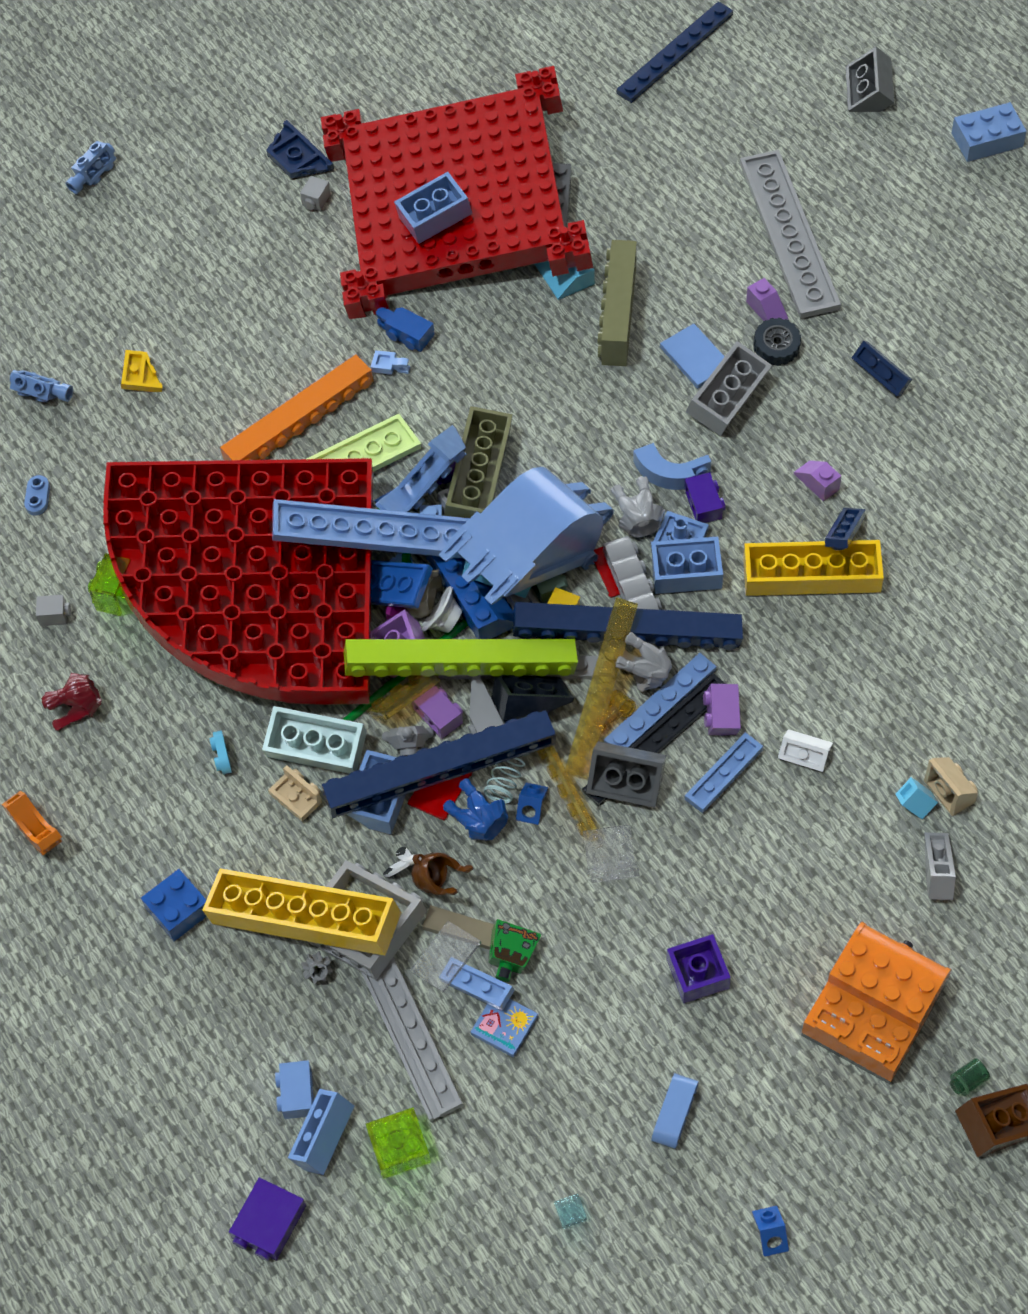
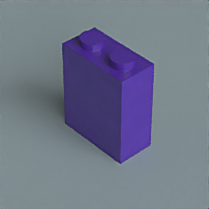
M259 1177L229 1230L231 1238L234 1239L232 1243L246 1250L247 1246L256 1250L255 1255L263 1260L268 1261L269 1258L277 1261L306 1208L304 1199Z

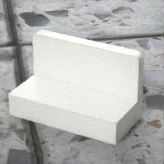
M787 730L783 737L778 758L823 772L833 743Z

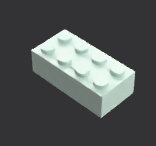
M273 706L262 751L269 758L350 774L358 770L367 730L362 723Z

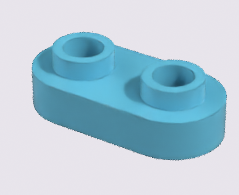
M222 730L213 732V737L209 739L212 751L217 750L218 757L214 758L217 771H222L223 775L232 773Z

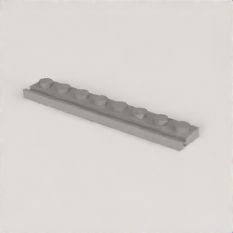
M358 951L369 958L373 955V953ZM394 957L377 980L362 973L430 1122L463 1107L464 1105Z

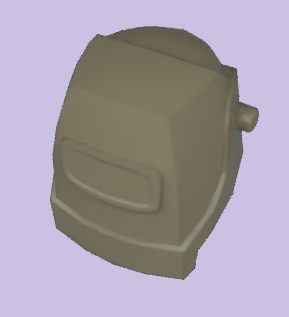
M439 570L432 571L419 608H405L415 618L430 616L437 592L443 590L442 576Z

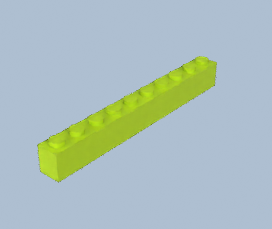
M346 639L344 647L345 676L354 677L370 675L378 677L387 675H399L401 677L410 675H422L425 677L433 675H446L448 677L455 675H469L472 677L478 675L568 676L574 675L578 664L575 639Z

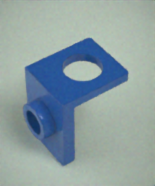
M525 783L519 794L516 814L517 821L539 824L542 802L548 792V787ZM524 806H532L535 809V815L533 817L525 816L522 811Z
M772 1206L752 1211L760 1233L764 1257L788 1252L786 1227L778 1207ZM772 1237H780L782 1239L781 1244L775 1248L769 1247L767 1242Z

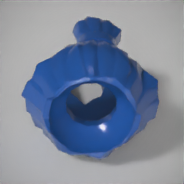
M465 778L459 783V788L468 796L467 808L469 809H461L455 805L454 801L448 800L444 803L443 810L456 818L465 829L469 830L471 840H493L506 826L509 818L505 801L500 799L489 803L485 800L482 793L471 784L470 780Z

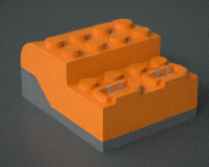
M861 922L832 968L828 982L806 1017L801 1036L890 1085L947 985L952 969L944 967L914 951L911 942L907 940L903 943L897 942L867 926L866 923Z

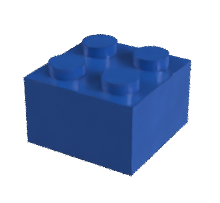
M180 869L176 870L141 897L145 909L173 942L207 917L202 911L206 899Z

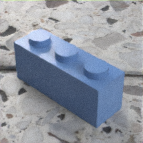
M319 1089L288 1159L307 1172L324 1175L354 1109V1105L338 1092Z

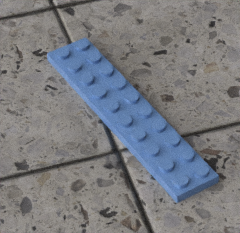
M274 499L272 540L439 556L451 537L470 518ZM458 553L454 558L463 557Z

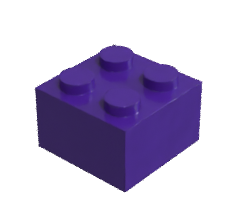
M713 934L667 949L666 961L683 1004L730 988L731 977Z

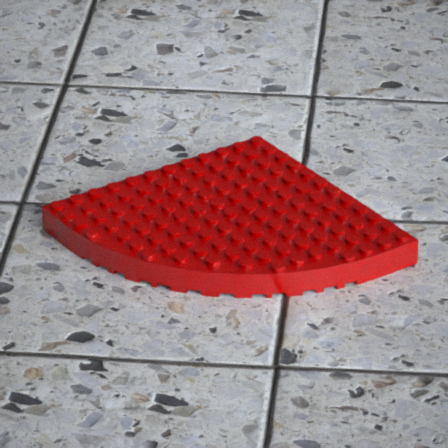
M372 458L106 463L103 524L108 553L115 576L132 612L145 630L166 651L187 667L218 684L263 699L298 704H369L370 676H345L344 647L346 639H371L372 550L273 541L272 520L274 499L373 509Z

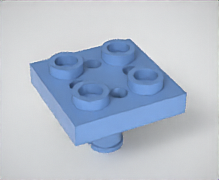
M667 511L654 541L705 538L709 524Z

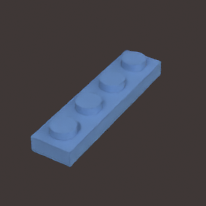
M745 732L685 795V800L703 814L763 751V745Z

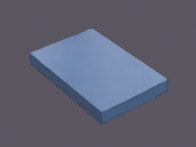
M695 324L690 325L660 343V348L697 389L703 386L724 358V355Z

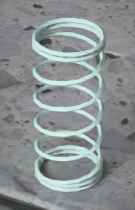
M513 758V759H516V760L522 762L523 765L514 764V763L510 762L509 760L506 761V762H508V763H510V764H513V765H515V766H517V767H524V766H525V762L522 761V760L519 759V758ZM496 764L497 767L491 770L493 778L488 779L484 793L493 801H496V799L500 800V798L488 793L487 789H489L495 795L504 798L502 800L505 803H510L513 795L503 787L489 785V782L494 779L497 783L511 789L517 788V784L510 779L494 777L493 771L498 768L504 774L514 778L521 777V773L513 768ZM501 768L513 770L517 772L519 776L506 773ZM497 779L509 781L515 786H507ZM492 789L501 791L509 797L501 796L498 793L494 792Z

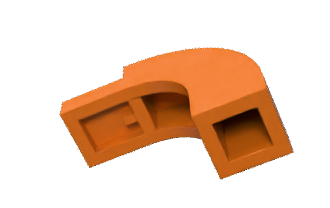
M19 791L1 804L16 826L41 855L46 854L62 842L60 839L62 836L57 829L46 822L24 792Z

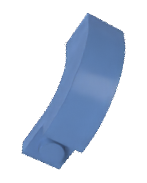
M654 443L633 450V462L643 477L646 476L649 482L661 488L683 490L685 478L711 473V459L708 455L686 463L677 464L661 457Z

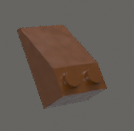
M1028 1084L971 1098L955 1110L977 1158L998 1152L1028 1139Z

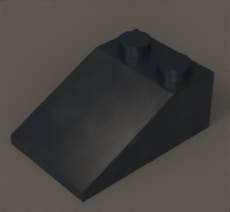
M495 676L491 696L496 709L505 721L511 719L518 720L536 711L542 712L546 710V712H549L574 701L573 695L561 677Z

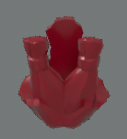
M71 672L63 688L57 691L45 692L41 698L44 709L54 710L63 704L72 707L67 715L53 720L52 725L56 731H60L63 727L88 716L93 717L101 706L102 699L98 689L94 686V682L89 679L90 675Z

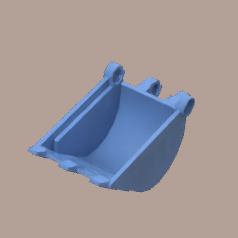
M545 467L532 468L510 483L481 514L477 511L451 537L439 556L445 562H448L459 553L470 564L462 575L469 584L482 575L493 585L492 589L485 596V599L493 605L504 596L508 597L579 566L584 570H588V566L594 565V561L598 560V555L594 552V549L600 538L603 524L610 520L614 510L605 502L587 504L584 499L588 494H591V489L583 482L565 484Z

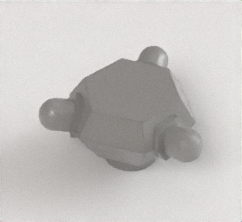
M423 726L398 727L391 729L390 732H384L382 739L385 742H389L394 749H400V756H408L416 753L419 747H423L425 741L434 735V730L432 728H424Z

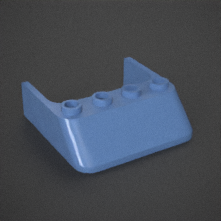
M450 426L428 443L431 449L395 489L375 504L380 510L409 512L413 507L417 510L425 502L423 499L424 495L427 492L431 494L439 486L436 483L439 478L445 479L453 470L450 466L454 461L458 464L466 455L464 452L466 446L456 427Z

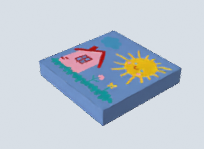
M509 999L503 1011L487 1004L470 1033L472 1036L514 1058L538 1018V1013Z

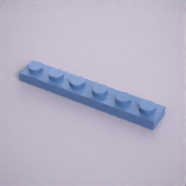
M699 653L604 739V742L630 747L713 674L717 666Z

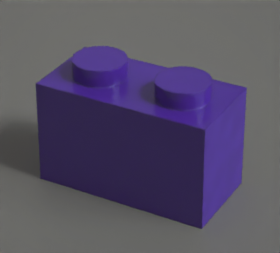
M711 473L685 478L684 490L695 520L703 523L721 520L723 511L726 510L723 498H719V486L717 481L712 479Z

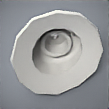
M449 586L445 590L430 616L426 617L421 625L422 632L434 629L449 633L455 626L462 613V609L453 598V587Z

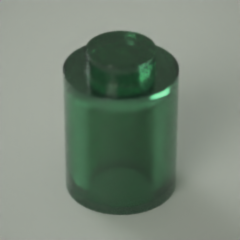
M974 1058L950 1075L951 1081L949 1084L956 1094L959 1095L961 1093L963 1096H967L988 1081L990 1074L984 1064L979 1059Z

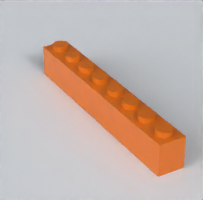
M355 354L222 445L220 449L223 459L260 460L267 458L270 452L277 447H283L293 436L300 435L309 425L319 422L322 416L328 412L335 411L338 405L344 401L351 400L360 390L367 389L373 382L372 369Z

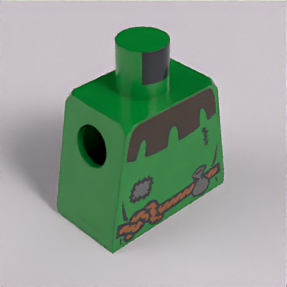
M497 919L492 928L488 959L489 964L498 967L495 978L502 982H509L512 972L521 974L541 934Z

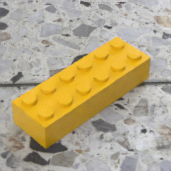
M855 540L850 543L848 549L845 548L844 550H833L832 547H825V541L744 543L743 562L746 596L876 593L882 590L884 576L880 540Z

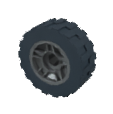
M770 318V320H765L755 331L753 350L771 365L780 366L788 364L798 355L801 344L800 331L795 327L794 323L789 322L787 319Z

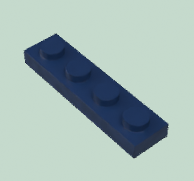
M843 507L825 538V547H832L833 550L848 549L865 519V509Z

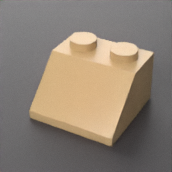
M949 757L932 758L929 760L924 782L951 816L956 815L976 802L977 788L972 781L966 779L961 767L957 763H954Z

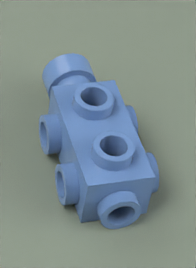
M99 141L93 143L89 150L82 157L78 158L71 167L75 176L70 177L65 182L67 188L74 194H78L83 189L84 184L90 186L97 184L101 179L100 175L104 171H109L113 168V162L116 160L113 154L115 152L113 146Z
M13 370L11 372L10 389L17 391V394L21 396L31 395L41 402H49V400L57 397L59 400L69 402L72 398L73 386L60 384V381H56L54 378L40 376L34 372Z

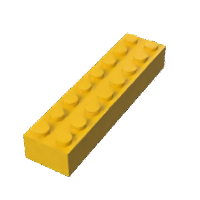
M221 868L202 909L211 923L215 925L386 956L402 913L393 898Z

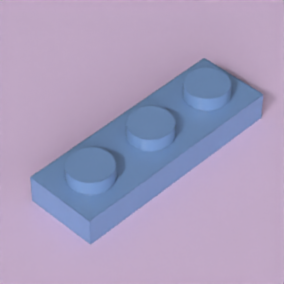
M451 958L440 976V980L443 983L503 1011L515 991L513 986L454 958Z

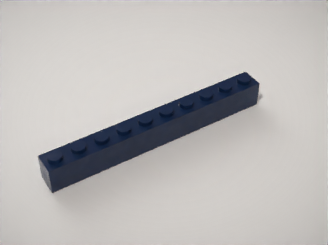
M515 602L513 610V637L521 639H575V641L587 640L590 643L606 641L612 644L625 643L626 636L629 632H632L644 642L660 647L678 645L681 648L699 646L703 649L718 647L725 650L739 648L743 640L742 614Z
M546 710L532 712L527 717L518 720L511 719L503 725L490 726L475 734H465L460 739L454 741H444L430 749L423 748L414 754L402 755L387 763H377L363 771H353L348 776L329 779L326 783L322 784L323 794L333 819L556 745V733Z

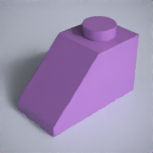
M765 278L747 287L746 302L763 321L770 320V318L788 320L777 291Z
M810 460L794 472V475L822 501H825L840 489L841 475L827 462Z

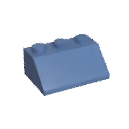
M718 537L651 542L655 594L722 589L723 569Z
M366 750L359 770L369 769L377 763L393 761L397 757ZM405 795L348 813L347 815L368 829L392 834Z

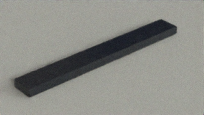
M712 674L629 748L660 753L707 712V705L703 704L704 691H707L710 684L726 683L715 674ZM587 785L582 788V792L598 807L608 799L586 794Z

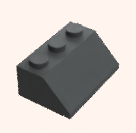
M874 47L845 66L849 112H881L894 103L892 61L878 47Z
M598 741L592 753L586 794L655 808L667 755Z

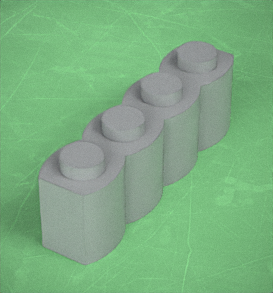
M626 536L603 543V553L625 607L662 610L659 598H655L652 593L654 591L653 583L644 574L646 573L645 564L636 555L639 553L636 542H631L630 537Z

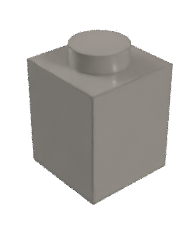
M310 176L300 192L302 206L309 210L314 209L317 211H321L331 195L329 181Z
M64 595L37 596L36 618L40 626L67 624V616H71L70 603L66 602Z

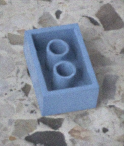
M1011 102L954 117L951 134L964 158L969 162L1023 147L1027 131Z
M449 172L394 201L399 218L418 244L472 214L468 197Z

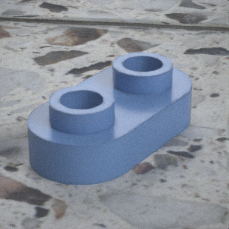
M37 475L32 477L27 483L24 505L27 512L31 515H41L47 509L50 484L46 477Z

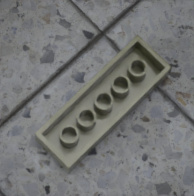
M612 240L611 248H607L606 252L607 264H605V281H603L604 295L601 300V310L604 311L600 314L598 357H601V365L627 367L636 276L637 241Z
M470 406L462 437L466 446L464 450L466 455L455 465L444 516L471 518L477 511L481 514L495 499L511 431L513 414Z

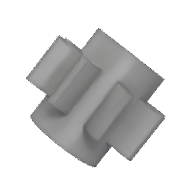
M320 951L314 955L307 954L306 962L301 963L302 968L305 969L303 972L305 979L311 976L314 984L319 980L326 981L327 974L332 972L331 966L328 965L331 962L329 957L322 958Z

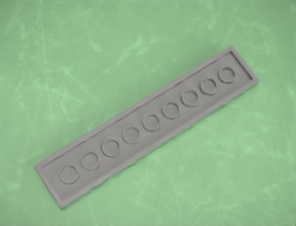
M775 150L740 158V166L800 319L840 310L841 303L780 151Z

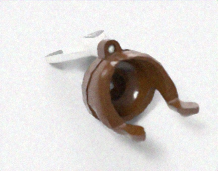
M400 847L396 851V856L401 861L390 866L383 875L390 877L409 865H413L412 881L419 890L435 895H456L458 891L454 887L441 888L446 880L447 866L462 873H469L474 868L472 865L461 866L457 860L445 853L432 852L426 855H412L406 847Z

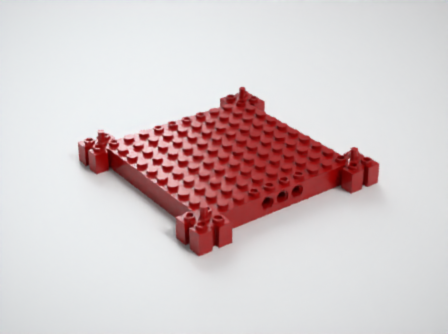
M554 66L540 68L539 72L527 71L515 74L518 88L515 90L371 122H363L359 109L344 112V117L341 114L320 117L324 134V148L328 159L334 162L345 160L346 157L360 271L354 269L340 272L341 286L344 291L342 292L343 303L349 319L366 317L365 312L372 310L373 314L376 315V311L379 308L389 309L387 295L549 261L553 277L568 274V268L576 267L577 271L594 268L584 220L568 223L567 228L564 226L543 114V111H547L548 115L563 112ZM449 172L468 197L472 214L418 244L399 218L394 201Z

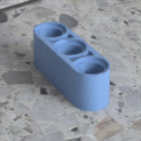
M674 1073L651 1141L673 1149L677 1148L678 1139L680 1140L686 1122L685 1118L686 1116L688 1117L694 1099L693 1095L694 1093L696 1094L699 1081Z

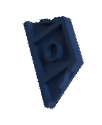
M288 120L284 121L283 129L280 133L277 132L274 141L266 150L267 156L291 179L334 169L333 163Z

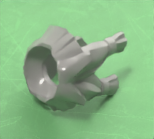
M646 476L636 479L640 493L632 498L625 495L624 488L620 484L614 485L611 488V492L624 514L618 526L621 530L636 538L651 535L657 531L665 514V509L662 506L653 503V496L648 485L649 480Z
M629 632L625 643L639 649L642 656L632 655L625 648L616 649L612 655L615 667L632 672L637 689L640 691L655 689L661 686L663 681L668 678L669 671L672 668L671 660L664 647L661 646L658 649L654 645L644 642L634 633Z

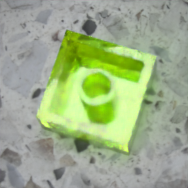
M105 553L102 561H99L97 564L94 578L89 581L88 592L97 611L121 616L122 611L117 596L125 597L119 587L110 556ZM115 556L120 573L125 574L130 559Z
M414 1107L365 1123L383 1179L431 1163Z

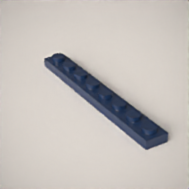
M718 1L616 89V94L630 103L635 101L733 15V10Z

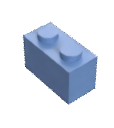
M307 1060L280 1063L279 1072L275 1073L276 1087L280 1088L281 1096L277 1097V1110L282 1112L284 1119L307 1117L314 1102L310 1062Z

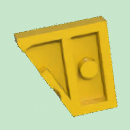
M125 350L121 389L162 392V384L156 376V371L150 363L147 352Z

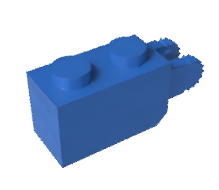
M384 307L376 311L378 326L386 330V335L391 340L400 341L410 350L415 349L421 352L435 335L432 322L403 307L396 308L394 312Z

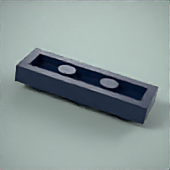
M863 341L851 357L897 397L903 394L913 380L868 341Z

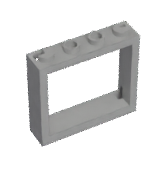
M346 860L326 887L343 890L353 877L407 906V909L399 918L386 956L373 954L369 958L356 950L313 942L308 943L377 980L427 911L422 903L423 899L416 893L412 892L409 894L399 884L395 882L390 884L380 874L376 872L371 874L361 864H353Z

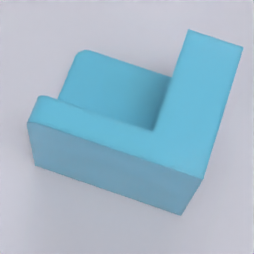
M912 777L896 793L901 805L921 819L938 803L933 793Z

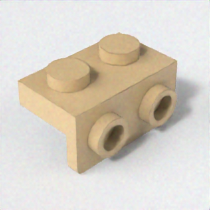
M286 765L283 768L284 775L268 792L303 822L322 803L321 791L314 783H307L297 769L292 770Z

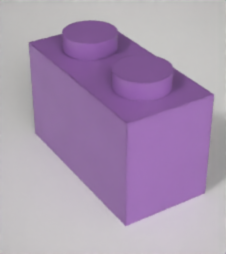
M431 683L411 698L412 707L430 728L443 739L463 724V711L457 703H452L448 699L449 697L443 688L440 687L438 689L434 683Z
M710 684L707 691H704L703 704L707 705L704 725L708 727V735H737L741 729L738 684Z

